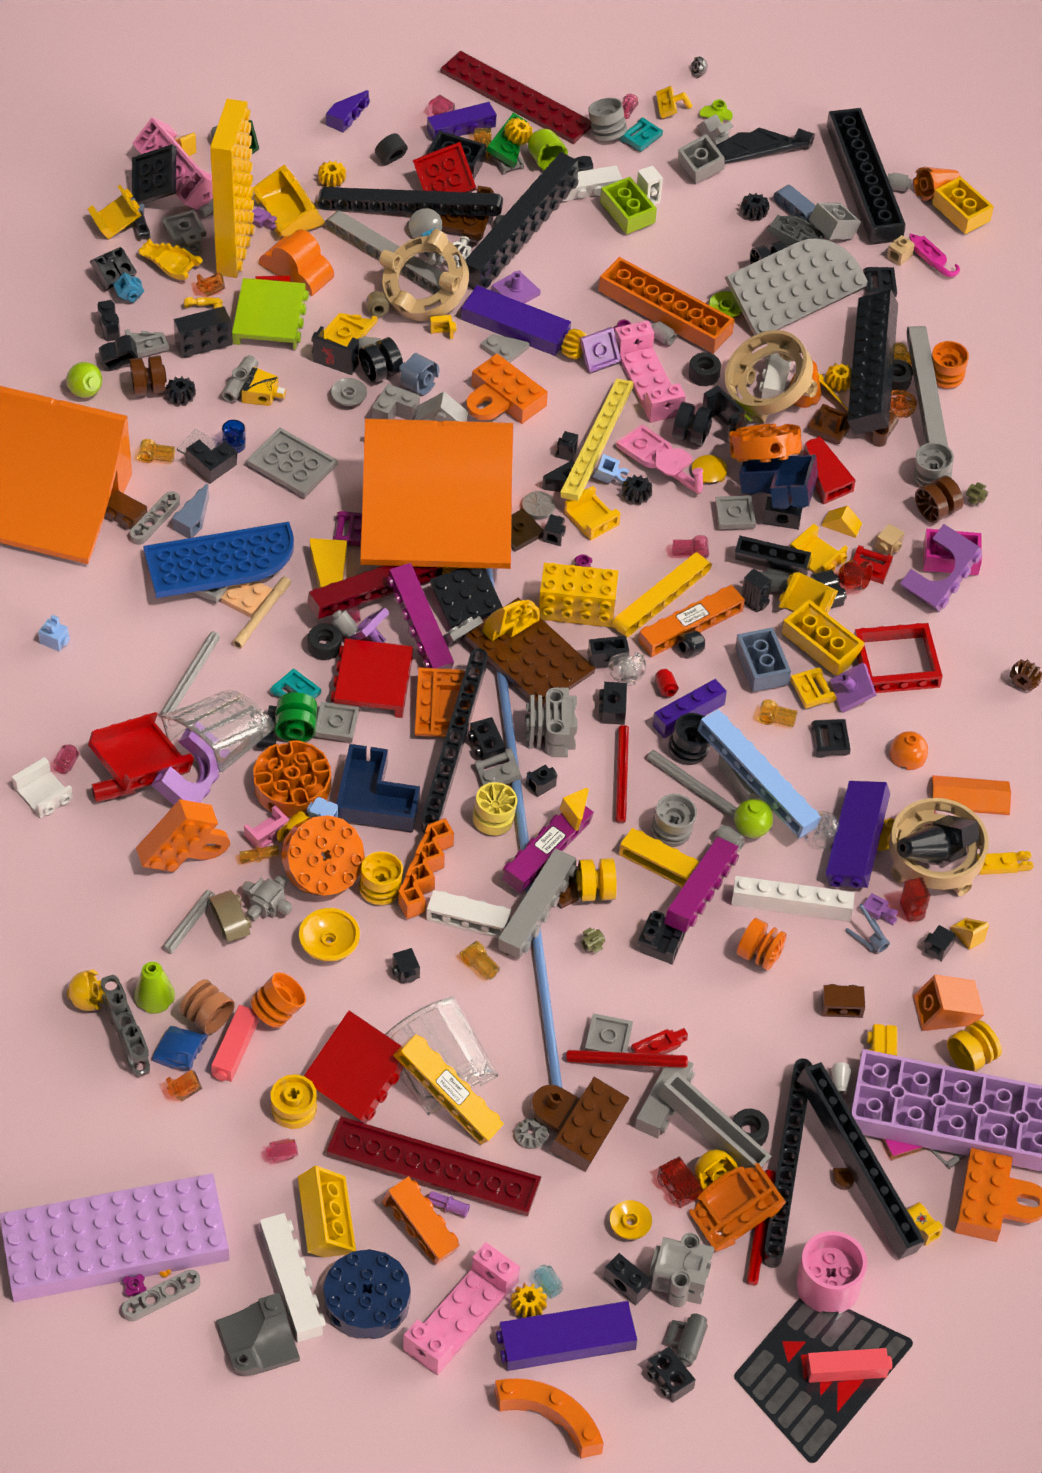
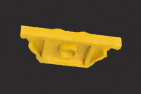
M339 313L324 329V339L347 347L353 337L359 339L366 336L378 322V317L372 316V319L361 318V315Z

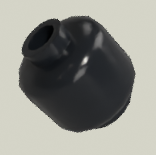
M697 630L689 631L680 635L677 648L686 657L694 656L705 649V638Z

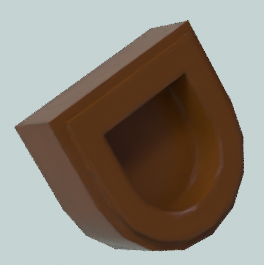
M833 1168L834 1185L840 1190L852 1188L855 1181L847 1168Z

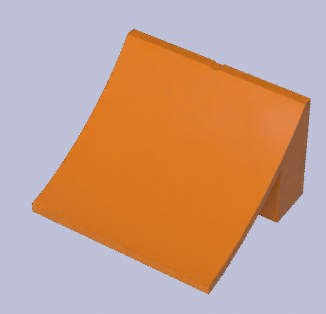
M0 386V543L88 564L102 526L109 498L117 490L124 493L132 476L128 418L126 415Z
M365 419L360 565L402 566L411 563L412 566L511 569L513 423Z

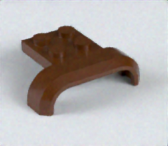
M479 185L477 187V193H494L490 187ZM439 214L442 220L441 231L466 236L470 239V242L476 243L483 238L489 216Z

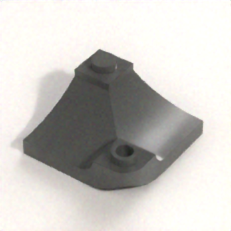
M778 214L767 232L782 241L786 247L806 239L825 238L824 234L816 229L813 224L796 216H780Z
M279 1292L259 1298L256 1303L217 1320L232 1368L239 1374H260L300 1361Z

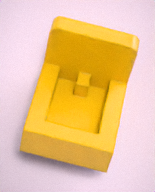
M451 315L430 317L431 334L448 332L449 338L453 339L457 328L456 322L452 321Z

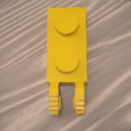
M1031 852L988 853L979 874L1030 871L1034 868V865L1031 861L1025 860L1031 859ZM977 854L976 862L980 859L979 854Z

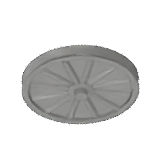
M535 491L523 498L522 508L532 518L542 519L554 512L555 501L548 493Z

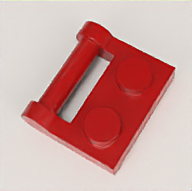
M858 545L852 560L854 569L851 568L848 574L884 584L894 556L889 554L886 556L864 549V546ZM861 555L884 562L885 564L883 565L877 562L861 558Z

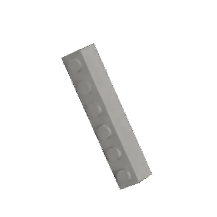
M556 848L554 849L498 939L499 950L518 959L522 957L523 953L529 951L533 937L536 938L540 932L541 924L547 922L551 908H555L558 904L559 895L561 892L564 893L566 891L569 879L576 875L578 870L576 857Z
M677 1071L664 1083L657 1095L718 1150L728 1153L735 1160L738 1167L743 1166L744 1169L755 1167V1163H759L763 1168L770 1159L771 1155Z

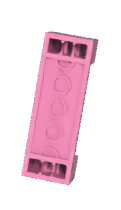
M152 117L132 144L141 154L171 144L175 145L176 195L185 205L199 210V207L208 204L213 198L212 174L201 170L174 140L178 134L169 124Z
M649 321L615 328L621 364L629 380L633 381V389L649 422L652 423L676 417L682 401L685 402L686 395L680 383L671 385L653 349L654 331Z
M485 1242L472 1257V1269L424 1323L417 1319L404 1334L403 1350L438 1376L519 1283L520 1266Z

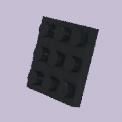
M171 144L132 157V198H135L139 206L143 203L146 204L176 194L175 145Z
M459 568L430 579V584L450 629L459 626L470 617L475 619L480 616L482 619L503 607L486 568Z

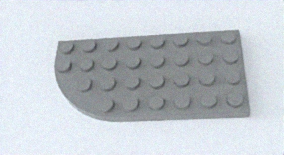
M824 239L802 240L725 277L753 335L765 331L778 330L866 287L868 282L858 262L848 251L838 244Z

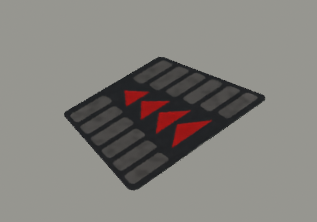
M799 1298L737 1370L734 1378L803 1457L810 1463H816L886 1378L809 1383L806 1367L808 1353L886 1348L887 1355L892 1358V1369H889V1375L913 1346V1341L911 1338L853 1310L847 1309L841 1313H838V1311H822L820 1313L808 1307Z

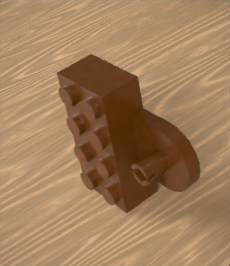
M594 1076L581 1098L557 1085L542 1086L535 1092L531 1100V1111L537 1121L558 1133L549 1151L586 1172L623 1111L629 1097Z

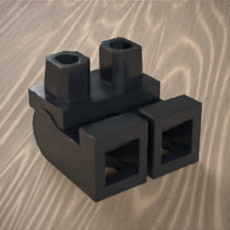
M118 247L90 260L96 275L102 281L104 291L113 288V284L123 273L133 277L137 273L122 247Z
M658 911L650 912L638 939V944H640L639 950L645 955L673 965L686 933L665 924L663 913Z

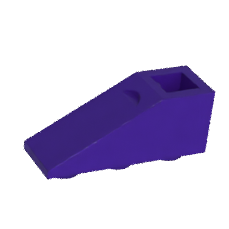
M365 90L334 103L326 113V126L344 133L347 128L351 127L353 121L360 116L363 109L368 107L370 103L369 91Z

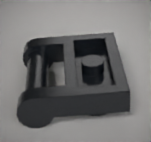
M866 267L863 269V273L868 281L867 290L865 291L866 295L891 289L894 296L897 297L894 267ZM872 276H877L878 288H873Z
M846 719L814 720L811 722V729L814 731L816 741V757L823 758L827 755L850 754L851 748ZM822 729H827L829 746H824Z

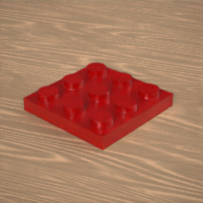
M460 142L413 160L423 191L473 192L477 190Z

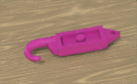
M910 233L909 238L915 243L914 251L931 267H935L942 275L947 277H954L959 274L960 267L958 264L954 265L955 271H949L944 267L947 263L946 255L924 235L921 237Z

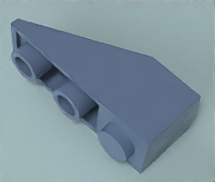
M208 484L197 490L195 496L188 500L179 512L173 515L174 531L187 538H193L202 529L209 500Z

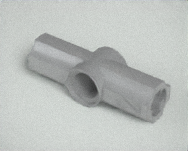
M248 355L244 357L240 365L232 371V377L222 391V397L227 402H236L252 367H258L259 362L254 356Z

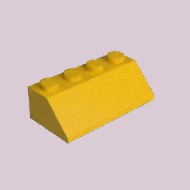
M811 600L806 601L783 620L782 634L834 676L840 675L851 666L865 644Z
M315 1165L298 1176L308 1253L323 1258L347 1255L356 1251L346 1176Z

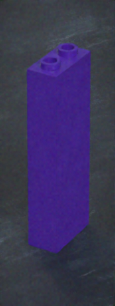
M478 285L461 307V320L504 337L528 342L530 347L556 356L558 351L562 350L561 346L565 335L568 334L569 330H572L571 321Z
M848 782L826 870L829 886L868 888L890 798L887 782Z
M628 1301L502 1321L499 1324V1330L496 1331L497 1343L502 1344L503 1348L500 1351L502 1364L506 1363L507 1371L636 1350L638 1341Z

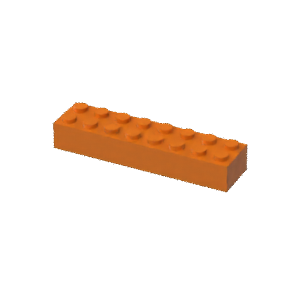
M618 257L599 278V292L656 323L659 321L672 328L676 334L713 354L733 334L734 318L621 257Z

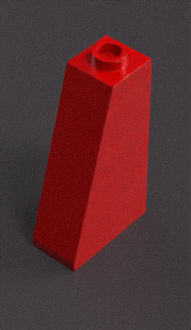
M819 436L805 442L803 455H816L818 477L815 487L823 505L854 492L856 479L824 440Z

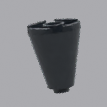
M927 826L900 839L897 844V850L899 855L904 858L929 865H938L943 863L942 861L949 856L951 848L949 836H946L943 832L944 829L939 826Z

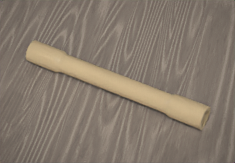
M282 577L261 607L232 641L236 648L241 649L272 606L291 585V581L287 577Z

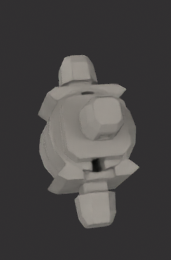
M279 875L274 880L269 878L264 881L260 878L256 883L244 882L242 890L249 896L250 908L247 911L249 919L256 920L260 915L264 917L271 915L273 918L278 912L289 914L292 911L291 903L285 900L284 887L287 884L286 877Z

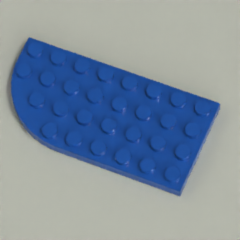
M288 521L145 545L143 550L156 598L261 581L281 570L289 562L294 551V536Z

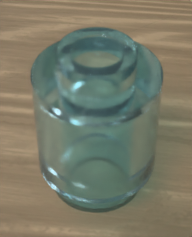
M541 1265L535 1270L533 1278L537 1285L542 1287L543 1293L549 1298L556 1297L563 1291L562 1282L551 1265Z

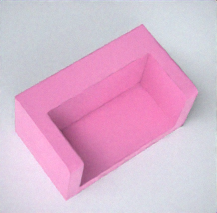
M275 805L272 807V816L253 829L248 824L244 825V837L259 852L277 840L278 830L289 819Z

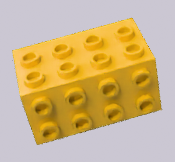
M544 562L539 600L540 618L546 621L613 628L612 622L614 620L619 570Z

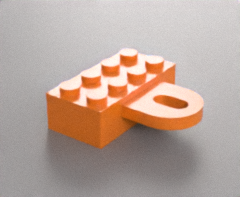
M498 353L472 371L471 386L476 390L468 396L466 407L468 413L476 419L491 420L505 411L523 424L547 406L548 391ZM484 401L491 402L483 409L477 408Z
M179 799L136 847L142 867L175 872L187 858L208 860L226 852L230 846V840L224 830L215 829L218 821L212 805ZM211 843V844H216V845H214V846H209V845H206V844Z
M971 1148L967 1159L955 1233L997 1242L1003 1218L1022 1223L1039 1221L1042 1218V1188L1035 1183L1010 1177L1013 1157ZM1026 1198L1034 1200L1038 1203V1206L1021 1205L1017 1202V1199Z

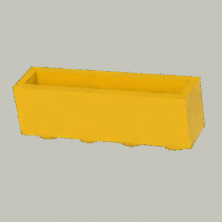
M631 828L620 844V856L682 888L700 863L696 858L689 857L678 849L672 848L662 841L654 839L643 831Z

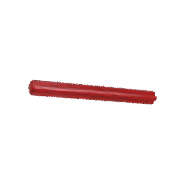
M620 725L618 730L615 818L617 823L626 822L629 727L627 725Z
M567 1050L566 1053L568 1062L683 1068L688 1066V1056L586 1050Z
M766 1170L765 1173L774 1184L776 1172ZM769 1217L755 1226L746 1280L749 1285L755 1286L758 1284Z

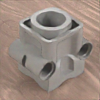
M694 1233L684 1234L681 1241L663 1237L661 1246L656 1245L650 1267L649 1278L653 1280L651 1290L668 1294V1301L674 1307H683L687 1301L701 1305L706 1279L711 1268L714 1247L700 1244V1238Z

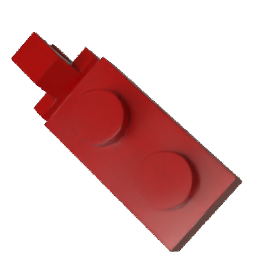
M685 1028L675 1032L666 1029L633 1043L631 1049L633 1053L666 1054L676 1050L681 1046V1043L687 1041L688 1033Z

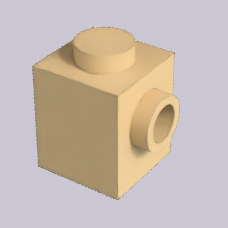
M901 235L889 245L887 258L901 266L913 256L915 243Z
M889 523L877 536L875 549L887 556L888 554L893 555L894 552L897 553L902 547L905 532Z

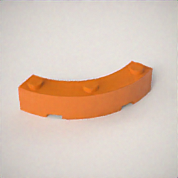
M520 1378L495 1380L494 1393L499 1412L532 1410L541 1413V1416L550 1419L557 1425H561L569 1433L568 1436L575 1444L580 1459L602 1454L604 1442L600 1431L589 1413L574 1398L554 1386L535 1380Z

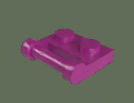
M337 512L336 532L332 540H345L347 545L361 546L362 513ZM350 521L348 534L343 536L344 523Z

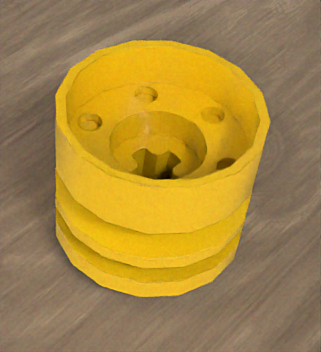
M382 851L371 853L365 857L361 867L359 891L366 901L375 905H386L398 898L403 874L401 860L389 852Z
M981 1020L966 1026L964 1030L958 1031L948 1037L947 1048L951 1058L963 1070L977 1072L985 1064L998 1059L1002 1054V1047L997 1035L988 1024Z

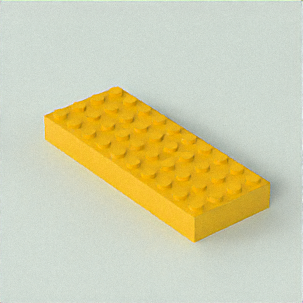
M226 99L210 147L216 272L220 276L237 278L239 271L242 272L243 259H246L247 256L246 248L250 247V236L254 234L255 225H252L254 221V212H252L254 200H251L253 196V187H251L253 175L250 174L252 171V162H250L252 149H249L252 137L249 136L251 123L248 122L251 110L248 109L247 101Z

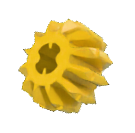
M512 118L505 126L504 136L508 137V141H512L513 144L516 143L518 146L521 144L526 145L533 134V128L524 119Z
M329 160L328 163L323 162L322 166H319L318 179L322 185H327V187L341 186L346 180V169L342 163H337L336 160L334 162Z
M574 328L569 330L561 346L562 353L571 359L580 358L583 352L579 338L586 336V333Z
M834 363L833 366H829L825 375L827 385L831 386L832 390L837 389L838 392L840 390L846 392L847 389H850L852 368L849 367V364L845 366L843 363L840 365Z
M524 1282L522 1288L517 1286L515 1293L511 1294V1308L515 1309L516 1316L523 1314L522 1318H526L527 1316H535V1314L542 1315L543 1310L547 1308V1303L545 1302L547 1295L543 1293L542 1287L535 1289L534 1283L531 1284V1287H528Z

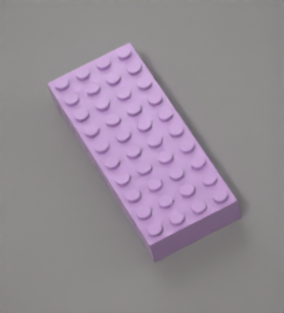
M865 1049L862 1050L851 1114L863 1135L969 1156L971 1148L1013 1157V1166L1042 1171V1085Z
M213 1173L0 1213L14 1302L121 1282L127 1276L136 1277L138 1274H142L144 1277L158 1275L161 1271L166 1270L173 1272L229 1261V1248Z

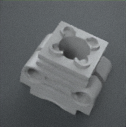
M569 688L549 689L546 693L545 708H542V695H538L537 708H534V695H530V703H526V712H529V714H525L526 730H529V732H525V741H529V749H533L534 736H537V749H541V738L544 736L545 752L551 757H568V750H575L576 740L574 736L577 733L575 708L577 707V696H569Z

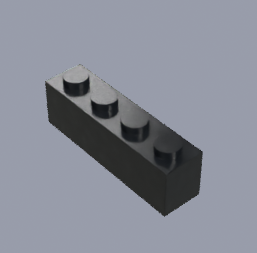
M739 535L735 549V560L785 570L790 573L800 572L806 576L812 560L811 552Z

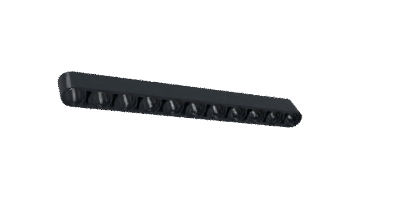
M323 187L319 191L317 205L322 210L415 213L420 209L429 208L441 215L495 217L499 216L502 212L503 197L496 193Z
M481 648L474 649L469 657L422 814L421 829L424 834L428 825L427 822L434 823L439 821L444 814L487 668V652ZM437 805V806H439V807H438V808H433V807H431V806Z
M805 1058L798 1059L795 1062L791 1077L774 1183L781 1196L786 1198V1203L772 1218L769 1216L763 1262L770 1268H776L781 1264L785 1248L808 1101L804 1091L796 1089H802L797 1079L802 1073L800 1070L803 1071L804 1068L812 1066V1063ZM772 1234H778L781 1237H774ZM769 1253H775L778 1256H771Z

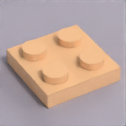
M255 581L232 585L221 597V603L252 618L273 589Z

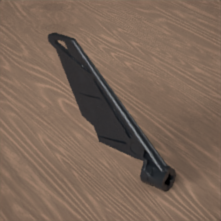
M759 127L752 132H738L717 144L716 147L724 156V164L804 147L810 148L813 144L815 133L798 128L794 138Z

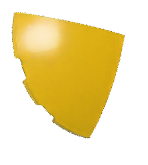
M530 600L511 603L493 612L486 620L482 632L491 641L505 633L513 637L538 622L540 610Z

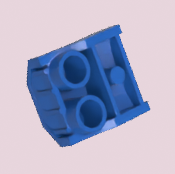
M170 1026L159 1043L152 1061L171 1069L176 1068L181 1071L190 1072L193 1067V1061L197 1058V1054L202 1050V1045L208 1039L207 1034L202 1035L176 1026Z

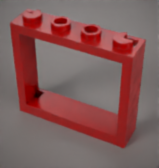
M929 623L855 629L854 635L864 643L923 638L932 671L872 676L864 644V647L857 655L858 664L864 663L867 666L876 693L940 688L943 675Z

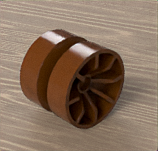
M160 355L148 357V368L145 367L142 358L130 359V371L135 396L147 395V385H151L153 394L166 392L165 365H162Z
M946 475L918 488L915 492L918 510L931 523H936L963 507V495L959 486L951 477Z

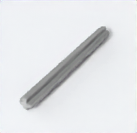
M212 631L208 635L162 709L161 716L163 718L170 719L219 641V633Z
M655 750L650 751L647 755L649 761L734 819L737 807Z

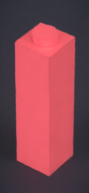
M239 1005L211 1065L212 1076L218 1080L232 1082L259 1022V1017L252 1008Z
M886 1348L808 1353L806 1360L808 1381L813 1383L887 1378L889 1369H892V1358L887 1355Z

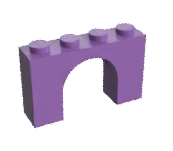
M945 524L941 526L933 540L935 544L955 557V568L951 575L941 581H931L910 569L900 583L903 589L938 612L941 608L944 609L947 606L949 597L952 593L955 594L958 591L960 582L963 578L966 579L969 576L970 568L974 563H978L982 557V550L978 545Z
M196 723L186 728L178 742L196 758L200 768L198 781L196 783L187 781L169 766L160 770L151 784L173 805L179 799L201 803L203 798L210 793V786L219 778L218 773L228 763L227 758L231 754L201 725Z

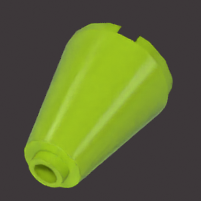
M148 962L142 967L134 990V1000L137 1007L144 1009L149 1014H158L166 1011L175 1000L174 987L162 966L157 962Z

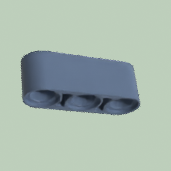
M786 185L773 194L776 203L790 215L810 222L809 218L816 205L793 186Z

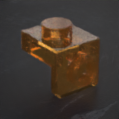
M220 272L206 279L200 274L197 275V288L200 292L203 291L207 297L225 289L223 275Z
M192 1069L175 1080L171 1077L166 1078L168 1093L171 1097H176L180 1101H184L203 1089L196 1072Z

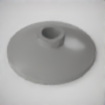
M344 378L332 386L331 395L341 405L354 406L365 400L367 388L360 380Z

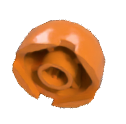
M902 732L892 741L889 756L891 761L899 768L902 766L907 767L906 770L919 769L925 764L928 757V744L916 732Z

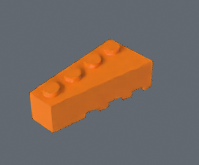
M408 1176L388 1190L382 1203L386 1208L390 1206L393 1209L395 1219L405 1223L407 1233L411 1237L419 1239V1247L437 1265L456 1252L460 1246L458 1244L459 1240L453 1232L447 1229L443 1217L437 1215L433 1210L432 1202L422 1195L418 1183L415 1180L412 1181Z

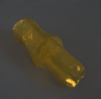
M278 845L263 848L256 846V848L240 851L241 864L257 860L261 862L263 858L279 855Z

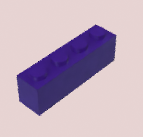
M485 102L427 117V131L432 140L435 139L439 130L462 136L496 127L497 114L490 102Z
M715 678L654 712L652 726L665 739L672 734L676 720L681 715L698 713L706 716L724 706L727 691Z

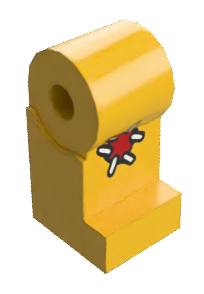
M917 1202L907 1209L925 1241V1246L941 1237L944 1226L939 1221H935L921 1203Z

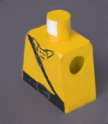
M252 367L242 389V403L270 406L275 397L285 398L286 389L279 387V380L276 375Z

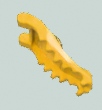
M148 239L138 250L139 255L150 259L168 276L178 280H186L189 277L188 272L193 266H199L203 262L201 257L194 256L184 247L180 248L178 245L172 247L170 243L166 245L163 242L160 245L158 243L154 244L151 239Z

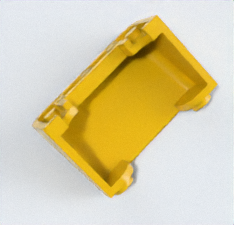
M285 164L253 186L255 193L253 197L257 203H262L272 216L277 217L274 230L279 237L290 236L298 229L308 231L325 223L299 181Z

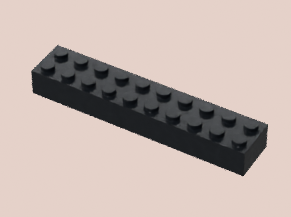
M852 108L829 111L827 129L870 243L894 241L901 235L904 236L906 224L862 109Z
M560 152L465 259L469 270L468 287L475 289L478 285L488 288L492 280L500 275L501 270L509 265L513 256L520 252L521 247L529 242L534 233L538 232L542 223L546 222L550 214L558 209L563 199L565 200L571 190L575 189L579 183L578 160Z
M891 289L858 298L847 418L855 435L889 427L898 302Z

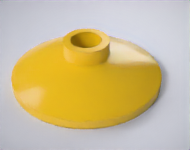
M626 1200L618 1203L612 1209L610 1225L613 1231L624 1239H639L650 1231L652 1214L641 1202ZM631 1221L634 1225H629L627 1222Z

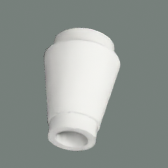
M835 1063L831 1069L833 1083L840 1095H845L848 1090L851 1069L847 1063Z

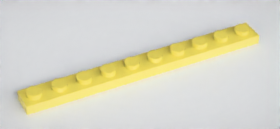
M616 378L561 490V498L579 500L633 389V381Z

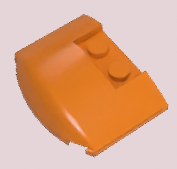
M418 668L415 736L446 737L465 670Z
M755 1163V1167L744 1169L743 1166L738 1167L716 1179L697 1198L699 1202L694 1211L691 1208L689 1212L716 1252L736 1244L735 1240L769 1216L772 1218L786 1203L759 1163Z

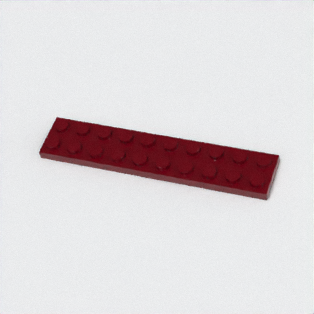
M461 50L441 67V73L538 126L550 129L557 136L572 144H575L591 129L592 122L590 119Z
M342 1116L327 1149V1156L402 1179L409 1176L412 1181L415 1180L419 1184L525 1216H529L541 1182V1176Z

